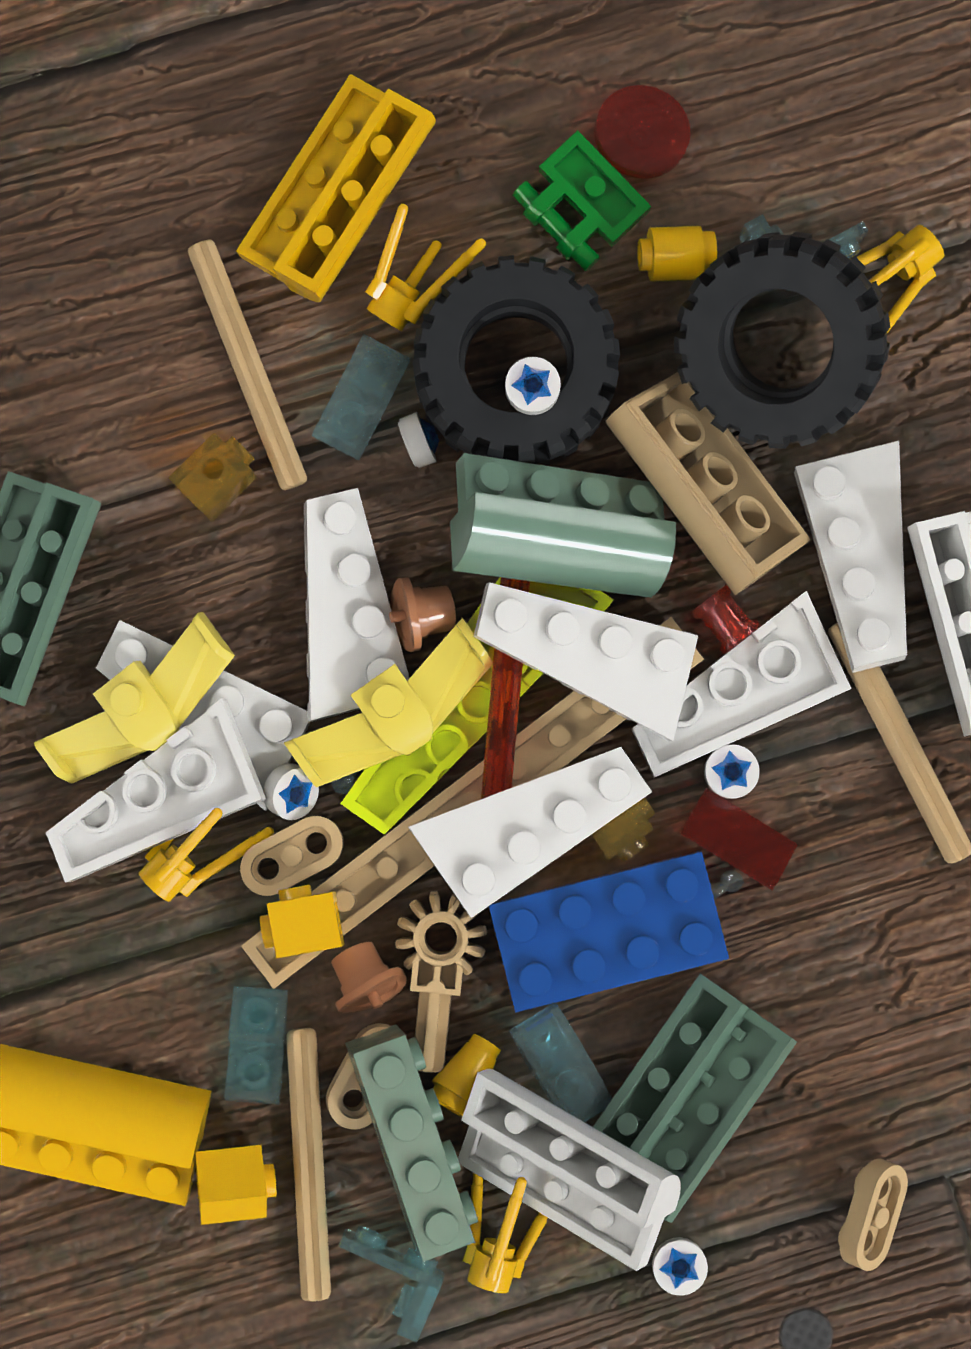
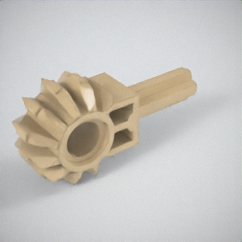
M438 891L430 892L429 900L432 910L429 912L426 911L422 903L417 899L410 902L411 910L420 920L416 922L408 917H400L397 925L404 930L414 932V935L401 937L395 941L397 949L415 947L416 952L406 958L403 965L407 969L412 968L410 991L419 992L415 1037L426 1063V1068L420 1071L431 1073L440 1072L444 1068L451 996H460L463 973L469 975L473 971L470 962L463 954L466 952L472 956L482 958L485 953V948L468 942V938L482 937L487 934L485 925L467 927L466 923L475 918V916L470 918L466 910L461 915L455 912L460 902L454 893L450 898L448 909L441 908V896ZM438 922L451 925L457 935L455 945L450 950L444 952L432 949L426 940L427 929L432 924Z

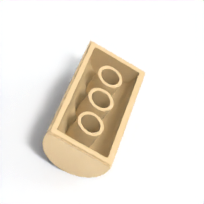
M677 372L624 402L609 416L606 424L733 594L737 595L808 543L810 537L727 428L723 433L712 425L711 422L715 416L706 407L698 411L690 400L695 391L690 382L682 384Z

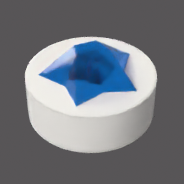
M527 357L516 362L508 371L505 381L506 396L510 404L519 412L528 415L544 413L556 403L559 397L560 377L556 368L547 360L539 357Z
M418 412L400 418L398 426L414 466L420 469L437 462L435 452L439 443V437L434 426L421 419Z
M740 745L723 746L713 751L708 757L704 767L705 781L708 787L720 797L727 799L743 797L751 792L758 782L759 765L757 759L752 752Z
M286 763L275 768L266 779L263 788L266 797L264 803L272 813L286 820H297L312 810L318 798L319 787H315L299 765Z
M677 1237L666 1240L657 1248L652 1259V1270L657 1283L670 1294L681 1296L691 1294L698 1290L706 1279L708 1272L706 1257L701 1248L687 1238Z

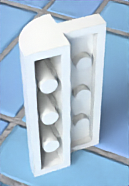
M963 511L916 522L908 526L907 529L962 732L965 737L971 735V512L965 513Z
M485 1069L477 1072L461 1119L469 1127L458 1156L459 1164L510 1195L513 1192L516 1180L519 1177H524L527 1185L523 1194V1203L635 1271L646 1266L665 1216L676 1210L681 1190L679 1177L496 1070Z

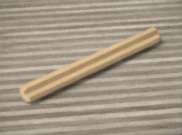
M211 239L195 243L188 248V255L278 484L283 490L298 487L307 481L305 470L217 247Z
M838 623L832 625L828 629V634L944 860L947 863H956L971 855V842L881 667L878 666L852 673Z
M297 1028L288 1031L286 1041L300 1288L303 1300L322 1301L330 1296L331 1282L317 1037L314 1029Z

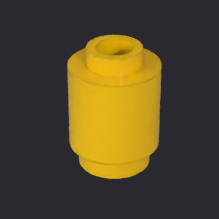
M701 226L649 227L647 238H640L638 240L637 259L639 270L648 271L650 281L696 280L712 262L717 260L715 232L703 231Z

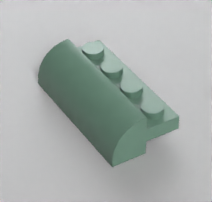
M463 453L456 462L458 513L450 521L453 571L652 598L663 585L673 559L676 522L665 520L663 499L650 482Z
M10 471L7 472L0 491V698L25 706L100 510L101 503L88 496L47 482L45 484Z
M701 973L593 1126L595 1129L679 1177L681 1190L676 1210L664 1218L665 1221L670 1223L676 1218L797 1043L793 1038Z

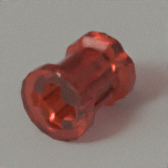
M727 584L691 612L695 619H702L721 643L719 650L723 655L761 626L757 619L750 620L732 598V591Z

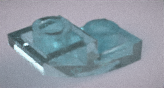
M363 334L311 436L360 460L411 358Z
M233 987L228 1036L230 1047L224 1095L226 1101L280 1105L288 990Z
M556 1003L549 1005L509 1030L531 1074L539 1081L549 1102L583 1122L606 1109L612 1097L582 1043Z

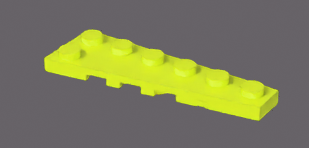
M499 577L495 583L604 612L614 600L604 592L502 577ZM481 604L467 623L473 633L475 632ZM479 640L493 664L433 732L432 739L409 756L402 754L364 769L340 804L386 835L544 674L537 669L534 670Z

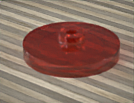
M633 85L614 92L605 100L595 121L594 136L600 154L617 171L630 177L649 179L670 172L680 163L689 145L690 124L684 109L671 95L655 87Z

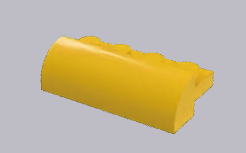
M350 74L236 252L245 261L284 282L296 294L314 302H321L435 125L436 119L433 113L390 89L383 92Z
M0 1044V1165L186 1206L190 1197L196 1166L195 1152H198L203 1139L212 1091Z

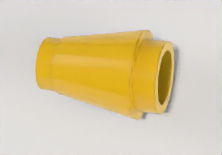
M473 1034L469 1042L465 1043L431 1081L435 1084L433 1090L439 1104L462 1118L477 1072L493 1069L496 1058L501 1050L483 1037Z

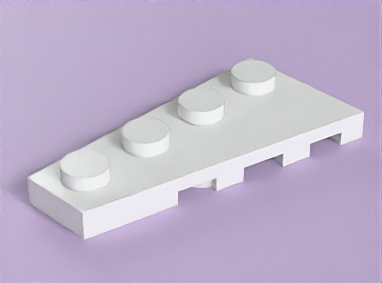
M899 441L796 466L794 475L852 673L905 660L907 656Z
M358 488L309 499L304 503L305 572L307 575V600L305 603L308 628L307 677L309 681L308 723L359 710L360 708L351 697V694L394 664H396L407 681L409 679L394 622L391 623L389 618L391 608Z
M490 582L486 584L473 637L534 670L537 669L556 679L562 685L575 692L584 694L599 702L618 715L640 724L667 741H674L698 635Z
M805 591L686 686L674 741H667L640 724H637L631 730L651 774L655 778L852 688L807 591Z
M119 620L96 669L111 680L133 661H141L149 673L152 674L173 646ZM223 670L179 727V730L184 726H189L206 713V709L219 699H226L263 789L266 779L275 768L291 762L293 756L284 742L305 734L310 722L308 723V711ZM264 800L257 803L261 808L267 811L268 808L266 807Z
M219 699L206 709V713L189 726L181 728L167 739L168 742L144 760L138 761L126 770L121 778L104 791L96 793L46 832L65 883L78 880L193 831L214 808L222 810L221 818L266 800L226 699Z
M618 747L419 822L408 828L470 918H472L645 798L652 791L622 747Z

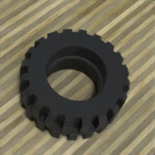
M780 231L763 234L757 239L751 241L748 239L731 248L712 262L689 288L690 295L681 304L677 316V321L681 323L680 332L674 336V353L681 354L683 362L677 370L682 384L690 382L695 391L690 397L692 403L698 411L706 407L715 416L711 424L723 433L730 427L740 432L739 441L754 445L758 439L768 441L769 448L785 449L790 442L796 441L801 446L817 442L821 435L827 432L833 434L845 426L848 420L855 413L859 412L874 391L882 376L881 372L889 354L890 343L887 342V331L890 328L888 311H883L880 299L883 294L877 282L870 283L863 273L866 267L856 257L850 260L839 252L842 246L828 239L823 243L813 240L812 234L794 232L792 235H781ZM774 289H787L797 292L814 302L829 322L833 334V351L830 361L823 373L807 385L786 389L766 384L752 375L738 356L733 337L736 318L742 307L751 298L762 292Z
M514 255L499 256L498 264L485 267L484 263L480 261L467 267V275L458 280L453 276L441 287L442 294L437 300L431 299L423 312V323L421 328H417L414 339L413 370L415 385L420 404L422 403L429 423L435 431L438 430L445 437L446 444L457 453L462 450L467 454L548 466L550 460L562 456L564 459L577 451L578 445L586 438L589 440L599 428L602 418L609 410L618 380L619 340L614 337V322L608 309L602 310L598 304L599 295L589 284L582 287L574 281L575 273L562 265L558 271L545 267L546 259L530 256L529 263L514 262ZM505 318H526L543 324L560 339L566 354L567 372L560 388L559 397L548 411L537 415L501 411L485 404L472 390L465 371L466 353L474 336L486 325Z

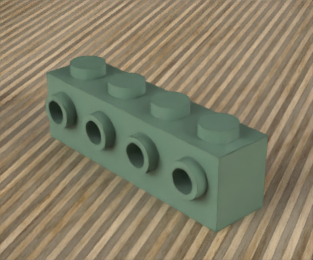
M395 1024L381 1031L346 1042L345 1045L413 1245L422 1261H428L475 1243L470 1225L478 1222L477 1214L468 1191L459 1193L452 1174L461 1171L460 1164L450 1139L441 1142L435 1123L444 1120L433 1088L426 1091L423 1089L418 1071L425 1069L426 1063L416 1037L407 1039L403 1031Z

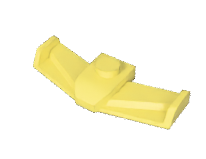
M198 612L152 674L149 673L141 661H133L93 693L104 709V712L34 742V746L53 773L71 784L146 751H156L168 742V738L179 731V727L235 655L204 612Z
M461 618L408 681L396 664H394L352 693L351 697L362 713L284 742L291 755L315 787L402 754L409 756L432 739L433 732L493 664L482 644L477 638L473 637L474 633L463 618Z

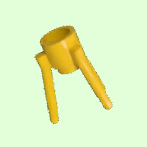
M406 204L398 206L375 276L365 293L373 297L366 309L400 331H403L408 321L416 324L430 300H434L442 292L441 287L453 276L457 277L486 246L484 239L476 240L419 298L418 296L421 292L415 287L442 247L441 243L437 240L431 243L406 281L393 275L389 283H386L408 213V206Z
M916 225L905 235L898 231L886 242L856 257L865 266L889 254L887 256L889 264L870 278V283L876 281L879 286L894 274H897L906 281L911 277L914 279L888 312L890 328L887 333L922 287L936 277L933 266L945 256L938 239L930 230L922 225Z
M214 808L179 847L175 845L169 847L173 839L153 847L145 855L148 863L138 874L153 892L167 902H170L179 892L188 897L201 883L244 856L246 851L253 845L274 835V829L272 827L264 828L191 875L190 872L196 866L188 855L223 814L220 808Z
M473 1173L471 1200L478 1222L470 1225L475 1243L467 1245L463 1261L471 1265L467 1277L468 1282L484 1290L495 1293L509 1292L513 1277L521 1278L525 1261L547 1222L548 1217L539 1212L514 1255L516 1247L510 1244L509 1241L527 1185L524 1177H519L516 1180L498 1238H485L481 1246L483 1178Z

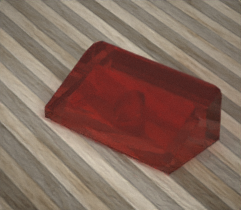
M705 788L678 832L682 837L770 891L774 890L798 845L708 788Z

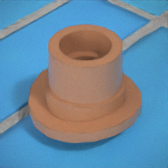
M402 577L396 580L391 593V612H389V618L391 623H395L400 644L406 651H420L422 639L427 638L428 635L451 631L455 627V605L451 591L447 586L420 588L419 586L412 587L409 577Z
M372 942L354 945L338 954L331 962L341 984L340 990L343 994V997L335 1003L338 1012L347 1013L370 1008L377 1009L400 993L406 984V975L403 969L399 967L389 969L388 965L383 963Z

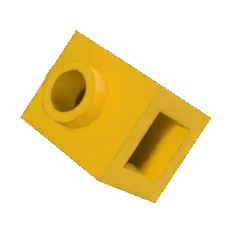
M310 885L278 890L280 901L267 903L268 915L260 916L265 948L274 947L276 959L338 948L345 945L335 891L312 895Z
M261 1145L195 1152L201 1225L267 1218V1198L277 1197L274 1164H263Z

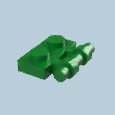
M578 130L539 166V173L550 183L541 194L528 181L523 182L512 194L525 209L523 215L534 226L540 224L558 243L556 249L566 260L573 258L585 272L600 259V256L587 243L592 236L598 233L613 247L651 209V205ZM564 198L584 218L574 228L554 209Z

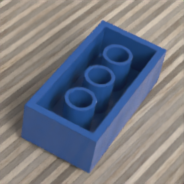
M701 851L497 901L489 906L515 1013L729 959Z

